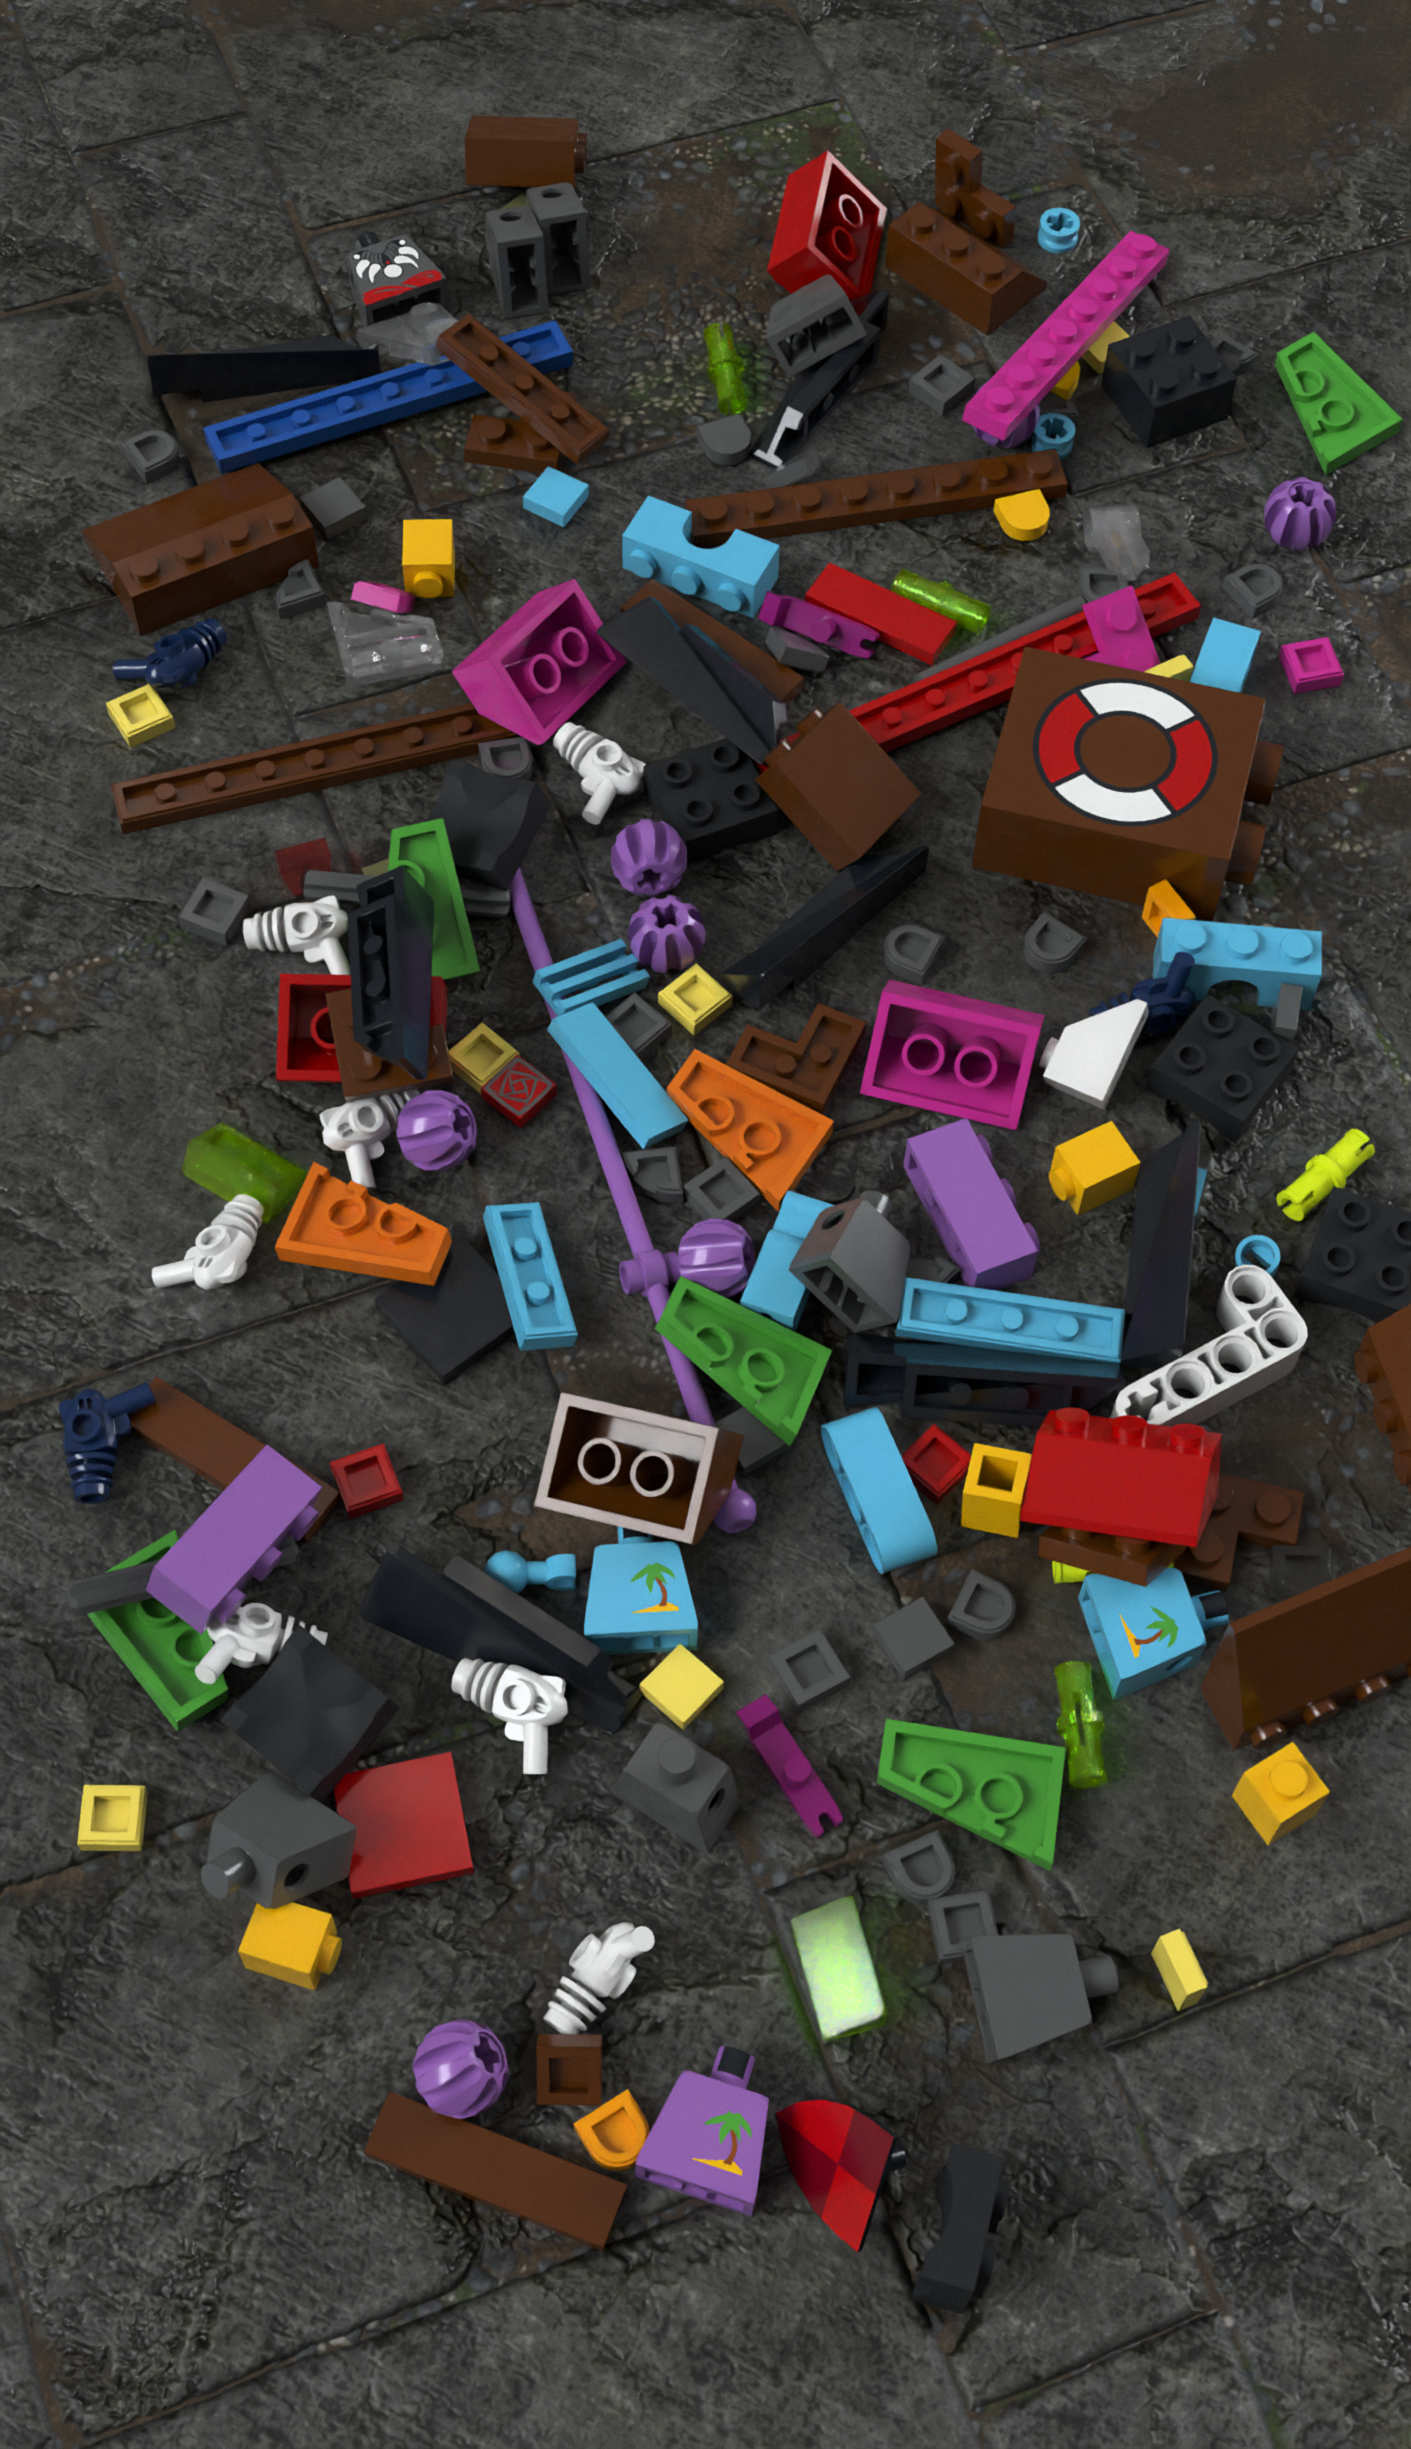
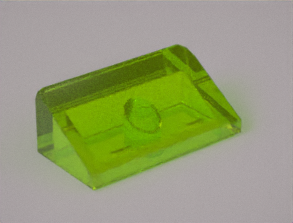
M222 1122L188 1142L182 1167V1173L186 1177L228 1202L232 1201L239 1194L249 1195L258 1200L264 1209L261 1217L263 1223H269L279 1214L302 1186L308 1175L301 1168Z
M853 1896L840 1898L791 1919L792 1929L824 2042L885 2026L887 2011Z

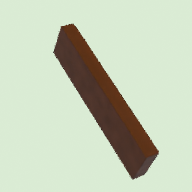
M467 314L438 336L435 346L437 350L575 464L580 463L607 441L610 432L609 428L470 314Z
M653 578L621 607V613L645 598L649 596L654 597L661 602L680 629L684 623L700 628L786 705L804 689V677L786 665L780 664L778 660Z
M157 1376L150 1383L157 1403L128 1415L132 1427L131 1433L222 1491L232 1483L266 1446ZM287 1459L322 1487L314 1505V1509L319 1512V1516L300 1539L307 1544L339 1504L341 1495L340 1491Z
M389 2091L363 2152L365 2157L603 2252L627 2192V2184L462 2119L436 2113L429 2106Z

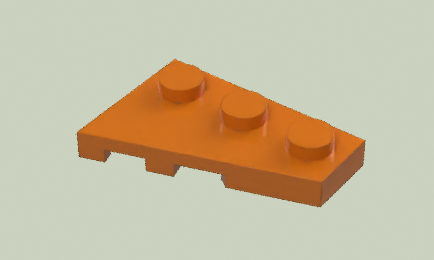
M696 1049L693 1050L667 1087V1094L688 1118V1121L724 1157L726 1156L778 1212L781 1209L787 1191L793 1192L833 1133L834 1121Z
M313 1161L274 1248L280 1261L434 1286L452 1240L448 1228L396 1202L389 1205L369 1195L366 1187L352 1180L347 1184L331 1176L328 1168Z

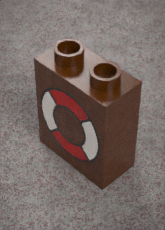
M1025 647L981 804L971 867L1143 906L1145 905L1148 888L1166 879L1197 918L1213 921L1224 881L1249 887L1252 886L1264 841L1265 825L1242 821L1239 818L1243 801L1269 806L1280 767L1284 746L1257 740L1266 698Z

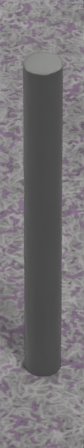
M1080 595L1071 598L916 674L914 677L915 682L1084 611L1082 605L1086 604V602Z

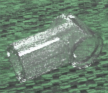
M1131 503L1085 509L1083 530L1087 550L1089 552L1099 551L1108 571L1115 573L1119 581L1136 580L1138 575L1149 567L1150 551L1141 536L1140 516L1137 505Z

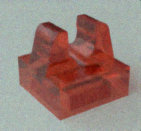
M326 838L276 850L273 855L278 876L282 878L293 897L302 895V888L299 884V878L303 874L302 870L331 872V855Z

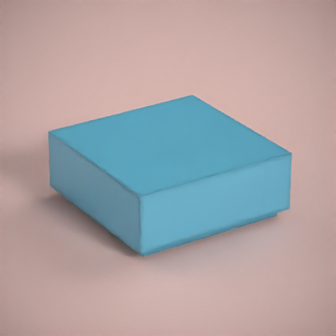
M548 466L523 496V509L565 527L589 497V485Z

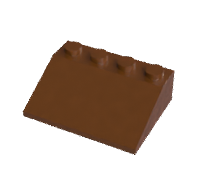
M259 463L82 530L86 543L140 636L283 581L288 576V571L291 567L306 559L309 560L312 569L319 566L314 529L294 495Z
M1411 1547L1229 1623L1200 1690L1233 1751L1251 1743L1255 1749L1270 1746L1287 1734L1286 1728L1304 1720L1309 1727L1318 1725L1336 1715L1340 1711L1339 1705L1355 1698L1358 1699L1360 1704L1369 1703L1390 1691L1392 1688L1390 1683L1406 1676L1411 1678Z

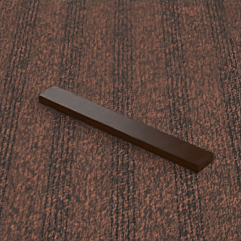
M469 703L110 785L122 832L127 834L479 754L478 743L516 738L517 734L480 715L474 705Z

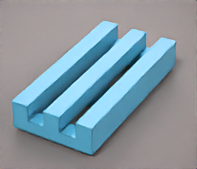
M618 939L536 970L532 983L556 1015L560 1016L591 1002L596 1006H600L644 989L647 986L650 975L645 969L637 970V958L634 954L627 956L624 953L627 945L622 939ZM621 973L624 975V977L590 989L597 986L600 981ZM579 989L585 991L564 1000L560 998Z

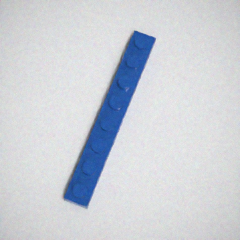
M556 320L498 337L542 374L573 365V351ZM443 354L204 427L203 430L206 443L221 474L488 391Z

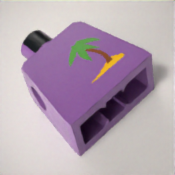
M720 2046L710 2077L692 2071H682L638 2154L635 2163L636 2178L752 2217L757 2196L769 2098L746 2090L755 2063V2058L752 2055L736 2048Z

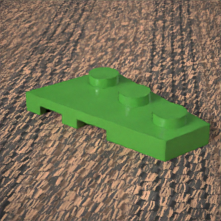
M1315 332L1277 352L1275 367L1325 475L1400 432L1402 418Z
M443 818L392 829L388 871L403 866L431 896L434 902L432 976H442L444 982L480 974Z
M680 1276L655 1329L790 1447L797 1436L832 1350Z
M173 1530L106 1572L160 1560L179 1540L176 1530ZM156 1598L87 1614L177 1732L228 1700V1688L223 1673L213 1684L203 1683L195 1674L196 1666L213 1646L207 1629L201 1635Z
M886 1719L876 1784L1051 1871L1054 1859L1066 1747Z

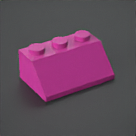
M572 579L536 593L462 661L452 673L480 715L532 743L540 745L546 742L627 661L618 650L596 633L603 623L577 581Z
M889 979L881 993L860 1094L1017 1131L1045 1015Z

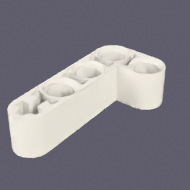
M1255 1265L1235 1267L1228 1273L1216 1305L1217 1319L1226 1333L1126 1386L1119 1392L1110 1418L1114 1419L1119 1416L1131 1415L1143 1419L1148 1417V1424L1170 1427L1182 1423L1196 1425L1293 1371L1308 1337L1307 1326L1273 1278L1264 1269ZM1235 1296H1246L1253 1300L1255 1304H1245L1240 1302ZM1267 1339H1278L1286 1344L1287 1348L1273 1346ZM1220 1364H1233L1242 1372H1228ZM1184 1388L1191 1391L1196 1398L1186 1399L1180 1397L1173 1389Z

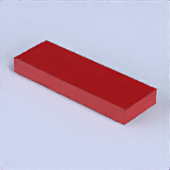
M830 562L805 594L806 602L872 628L880 634L879 639H877L878 641L931 666L956 633V621Z

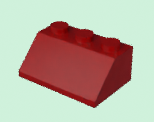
M828 150L788 175L767 272L777 284L783 286L791 294L824 275L830 274L851 301L871 292L887 208Z
M280 974L276 1063L277 1082L342 1083L325 994L351 989L350 975ZM432 976L430 1026L443 1024L446 1035L447 988L442 976Z
M1068 1407L1057 1411L1050 1410L1036 1434L1021 1507L1020 1521L1197 1547L1218 1498L1222 1434L1206 1432L1203 1427L1189 1423L1170 1427L1148 1424L1145 1419L1131 1415L1112 1419L1091 1416L1087 1411L1080 1408Z

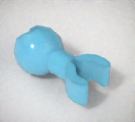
M504 1550L495 1553L487 1561L484 1573L516 1594L522 1591L526 1585H546V1587L556 1591H573L576 1589V1555L557 1554L547 1558L545 1561H526L517 1552Z

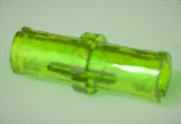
M719 322L706 327L703 332V339L706 343L709 357L706 370L708 378L715 385L719 411L728 415L727 401L729 400L731 413L735 415L744 411L748 406L742 382L744 365L741 357L736 354L731 326L727 323L722 324L724 336L721 337Z
M905 568L898 572L891 587L892 592L956 621L958 625L976 634L981 633L990 617L992 608L990 604L963 595L954 590L953 584L942 581L939 584Z
M1070 1661L1059 1664L1054 1668L1061 1716L1056 1720L1057 1733L1059 1736L1064 1737L1070 1786L1080 1789L1098 1787L1108 1781L1104 1768L1100 1733L1105 1729L1104 1715L1097 1712L1091 1677V1664L1086 1661ZM1077 1703H1080L1085 1746H1081L1075 1707Z

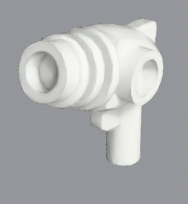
M568 722L556 733L553 746L559 750L560 756L566 758L569 764L572 765V768L584 778L581 782V788L585 793L591 795L589 802L582 812V816L587 822L598 825L616 794L630 795L638 791L642 783L641 778L644 775L643 766L646 764L629 757L617 743L608 739L604 740L603 736L585 730V727L581 725L576 726L572 722Z
M327 896L310 903H293L286 905L284 911L281 907L273 909V912L268 911L264 913L263 917L261 914H255L254 918L244 919L243 934L249 950L259 949L261 952H264L268 948L270 951L288 952L290 948L291 952H304L307 962L318 963L325 960L331 974L350 975L349 962L338 940L348 930L347 913L340 909L336 896Z
M417 1089L348 1102L340 1107L327 1109L320 1114V1120L324 1127L322 1132L324 1144L332 1150L345 1152L352 1181L366 1187L368 1191L376 1188L370 1161L379 1158L384 1153V1146L381 1141L390 1136L391 1132L396 1131L398 1128V1115L409 1100L420 1095Z
M236 1195L232 1201L225 1205L224 1210L214 1218L211 1226L199 1233L195 1241L196 1246L191 1247L186 1252L184 1260L157 1266L152 1269V1279L155 1286L161 1289L195 1280L197 1286L207 1291L241 1278L247 1270L246 1260L252 1251V1247L255 1245L257 1231L262 1224L261 1217L264 1209L261 1203L249 1195Z
M250 1603L243 1608L239 1607L224 1624L215 1619L207 1628L209 1637L216 1643L196 1666V1677L203 1683L213 1684L230 1662L243 1668H250L259 1664L269 1665L275 1653H280L286 1640L294 1632L292 1628L295 1618L289 1615L286 1629H283L281 1613L274 1612L269 1606L262 1603ZM300 1621L299 1625L305 1629L306 1623ZM312 1625L310 1634L325 1645L328 1633L319 1631L315 1625Z
M467 1658L462 1659L456 1667L452 1678V1691L462 1695L465 1701L472 1700L487 1713L493 1712L496 1718L507 1722L505 1735L509 1739L524 1741L523 1774H547L548 1726L560 1723L568 1714L567 1700L564 1698L565 1679L556 1676H541L514 1664L508 1666L506 1663L501 1662L484 1663L480 1658L474 1661Z
M622 1922L608 1928L599 1939L593 1934L588 1935L576 1948L569 1961V1965L575 1969L572 1977L576 1983L562 1976L559 1983L569 1993L567 1994L557 1988L555 1996L562 2003L559 2005L554 2001H550L548 2003L550 2009L543 2019L561 2034H579L580 2031H586L587 2026L581 2021V2018L589 2022L597 2018L588 2009L589 2007L600 2014L606 2010V2007L596 1997L604 1998L610 1996L612 1999H616L626 1990L636 1974V1968L630 1964L632 1958L649 1951L653 1947L655 1942L653 1932L645 1926L635 1928L632 1923Z

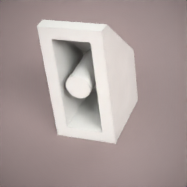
M1139 999L1130 1001L1066 1026L1059 1040L1051 1037L1039 1063V1067L1046 1069L1043 1074L1046 1085L1105 1110L1148 1017V1004Z

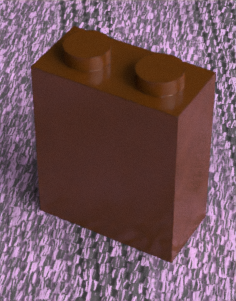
M503 116L471 117L465 136L466 185L541 187L567 182L571 183L573 188H575L577 173H585L587 133H579V119Z
M841 702L824 713L819 707H816L805 716L795 727L800 735L792 743L784 739L774 747L763 759L769 766L755 779L836 872L860 859L921 795L920 791Z

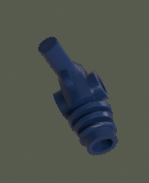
M214 619L197 622L194 626L182 629L177 634L159 639L154 645L156 652L150 654L146 659L116 660L113 664V674L117 680L145 679L152 687L157 688L170 686L173 689L187 687L197 680L196 672L201 668H205L215 654L221 651L222 646L227 642L226 632Z
M1177 952L1166 977L1143 980L1134 986L1129 998L1125 992H1121L1117 995V999L1112 997L1108 1000V1006L1104 1001H1101L1097 1007L1089 1009V1017L1139 999L1148 1004L1149 1010L1148 1017L1140 1034L1149 1032L1153 1035H1160L1170 1031L1176 1025L1177 1020H1182L1186 1017L1187 1012L1195 1002V993L1188 986H1185L1195 959L1189 953Z
M148 1382L107 1400L100 1391L87 1388L77 1393L74 1399L59 1403V1411L64 1423L63 1449L64 1455L67 1457L65 1461L67 1469H69L70 1478L73 1480L70 1483V1487L74 1490L76 1502L96 1504L110 1499V1489L113 1487V1481L110 1478L113 1477V1467L116 1465L114 1454L117 1452V1437L130 1434L132 1427L128 1415L157 1403L154 1392Z

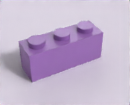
M964 1118L907 1139L903 1167L952 1262L961 1268L960 1277L964 1285L997 1291L1032 1278L1037 1254L1040 1253V1242L1033 1226L1030 1223L1023 1224L1016 1211V1197L1010 1183L1006 1178L999 1179L993 1168V1156L986 1138L982 1134L976 1136L968 1119Z
M267 1444L153 1567L146 1591L201 1635L215 1619L219 1620L222 1624L226 1623L246 1598V1595L241 1590L253 1577L262 1582L281 1560L283 1553L278 1550L289 1536H292L297 1541L300 1540L316 1521L319 1512L314 1509V1505L322 1487Z

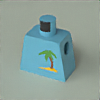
M617 1526L618 1544L599 1545L594 1550L584 1622V1638L600 1647L607 1655L672 1652L679 1644H682L688 1651L697 1650L698 1620L678 1543L673 1541L653 1542V1535Z
M1166 1568L1147 1587L1101 1574L1087 1575L1084 1578L1078 1596L1113 1700L1123 1698L1197 1664L1206 1647L1203 1631L1227 1625L1229 1622L1228 1609L1222 1593L1216 1590L1190 1597L1182 1572L1176 1568Z

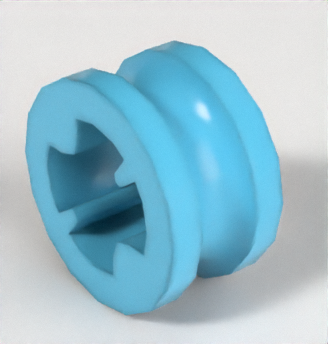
M1052 208L1045 211L1041 215L1039 223L1040 229L1037 237L1039 245L1048 252L1056 254L1071 251L1078 241L1079 217L1075 212L1065 208Z
M1060 413L1041 415L1031 438L1032 450L1035 452L1056 449L1060 460L1066 458L1073 449V439L1076 432L1075 424L1069 417ZM1051 435H1056L1055 439H1052Z

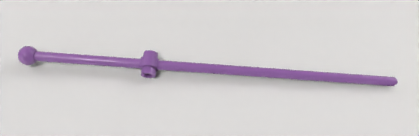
M519 867L508 888L511 893L510 903L533 970L536 973V970L554 963ZM565 995L560 997L562 1000L566 999ZM544 999L552 1021L553 1018L558 1016ZM561 1048L634 1257L633 1260L622 1261L619 1264V1275L623 1290L627 1295L640 1292L642 1296H647L656 1323H658L670 1297L668 1286L676 1285L681 1276L678 1255L675 1251L662 1254L659 1249L654 1250L601 1097ZM661 1335L690 1421L716 1427L695 1364ZM735 1478L730 1494L713 1519L717 1527L727 1533H737L749 1528L755 1522L757 1515L755 1501L749 1493L738 1489Z

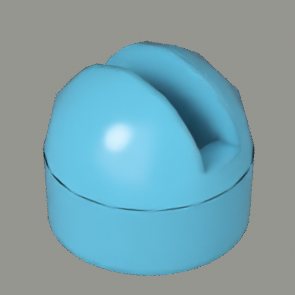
M1252 1235L1239 1243L1235 1253L1236 1267L1253 1265L1245 1258L1250 1252L1259 1263L1267 1268L1265 1271L1271 1277L1277 1273L1280 1266V1250L1272 1239L1263 1235Z

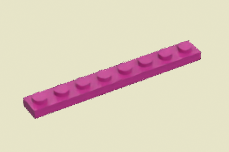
M1130 231L966 404L962 421L1004 441L1166 265L1170 249L1156 243L1153 238L1147 235Z

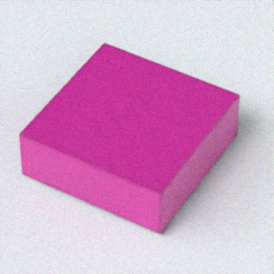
M358 581L354 583L351 600L396 613H412L415 596L411 592L373 581Z
M1328 637L1281 646L1279 659L1294 694L1341 686L1344 673Z

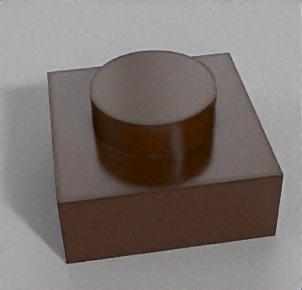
M538 2034L536 2045L537 2105L601 2106L603 2093L602 2035Z

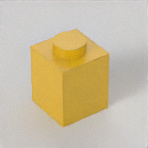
M452 519L403 520L402 567L405 591L413 593L415 597H454L455 548Z
M1110 1121L1056 1146L1049 1172V1181L1056 1196L1062 1201L1067 1200L1078 1216L1133 1190L1141 1162L1114 1123Z
M974 1443L963 1490L961 1527L1018 1538L1022 1522L1020 1521L1021 1507L1032 1454Z
M1291 1742L1245 1771L1232 1797L1265 1843L1270 1845L1314 1817L1330 1791L1294 1742Z
M290 1902L277 1909L264 1908L257 1903L238 1953L246 1969L315 1991L321 1974L330 1975L333 1972L341 1951L342 1938L336 1937L337 1929L331 1914L294 1902Z

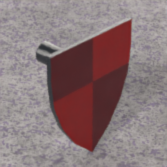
M832 2099L800 2101L776 2112L775 2116L783 2150L801 2191L815 2213L832 2231L854 2250L861 2252L886 2174L904 2168L907 2162L904 2148L896 2143L898 2136L876 2118L856 2106Z

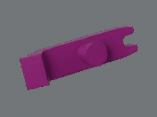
M771 591L766 592L758 619L771 626L785 627L810 637L816 642L827 644L862 658H870L874 655L872 649L865 647L864 639L875 641L880 637L878 632L866 625L789 595H776Z
M765 1694L737 1711L736 1715L743 1723L752 1747L807 1830L816 1839L822 1838L824 1829L819 1823L821 1817L829 1818L835 1827L841 1826L843 1817L836 1802L782 1723L779 1709Z

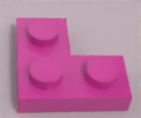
M1132 585L1082 605L1099 651L1083 659L1141 672L1161 664Z

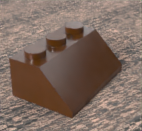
M916 203L889 224L885 267L987 336L1047 289L1048 282L947 214L924 203Z
M1411 1304L1367 1329L1358 1351L1355 1352L1354 1364L1359 1380L1362 1384L1369 1385L1374 1398L1373 1413L1377 1428L1382 1434L1388 1435L1394 1450L1393 1468L1395 1475L1401 1485H1407L1411 1494Z
M561 1392L534 1506L697 1545L731 1492L744 1435L717 1427Z

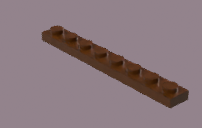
M1050 449L685 500V510L692 512V545L698 548H707L725 544L735 529L762 539H771L994 507L995 499L1036 489L1041 490L1045 500L1066 497L1068 483L1057 450Z

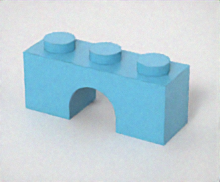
M648 495L622 535L623 568L637 576L653 578L657 582L676 588L681 593L694 595L720 605L728 611H735L754 618L764 601L766 592L772 589L778 579L780 545L735 529L729 540L722 546L713 549L698 548L691 544L692 512Z
M1163 918L1154 950L1153 979L1166 977L1177 952H1186L1193 956L1195 963L1185 986L1192 989L1196 995L1195 1000L1203 1001L1209 988L1214 984L1227 980H1241L1257 987V1006L1274 1007L1281 983L1303 986L1300 1009L1310 1010L1322 976V931Z

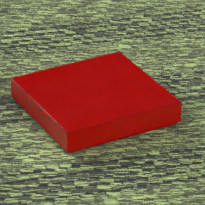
M451 1752L346 1773L334 1788L338 1815L357 1826L348 1876L353 1899L474 1874Z

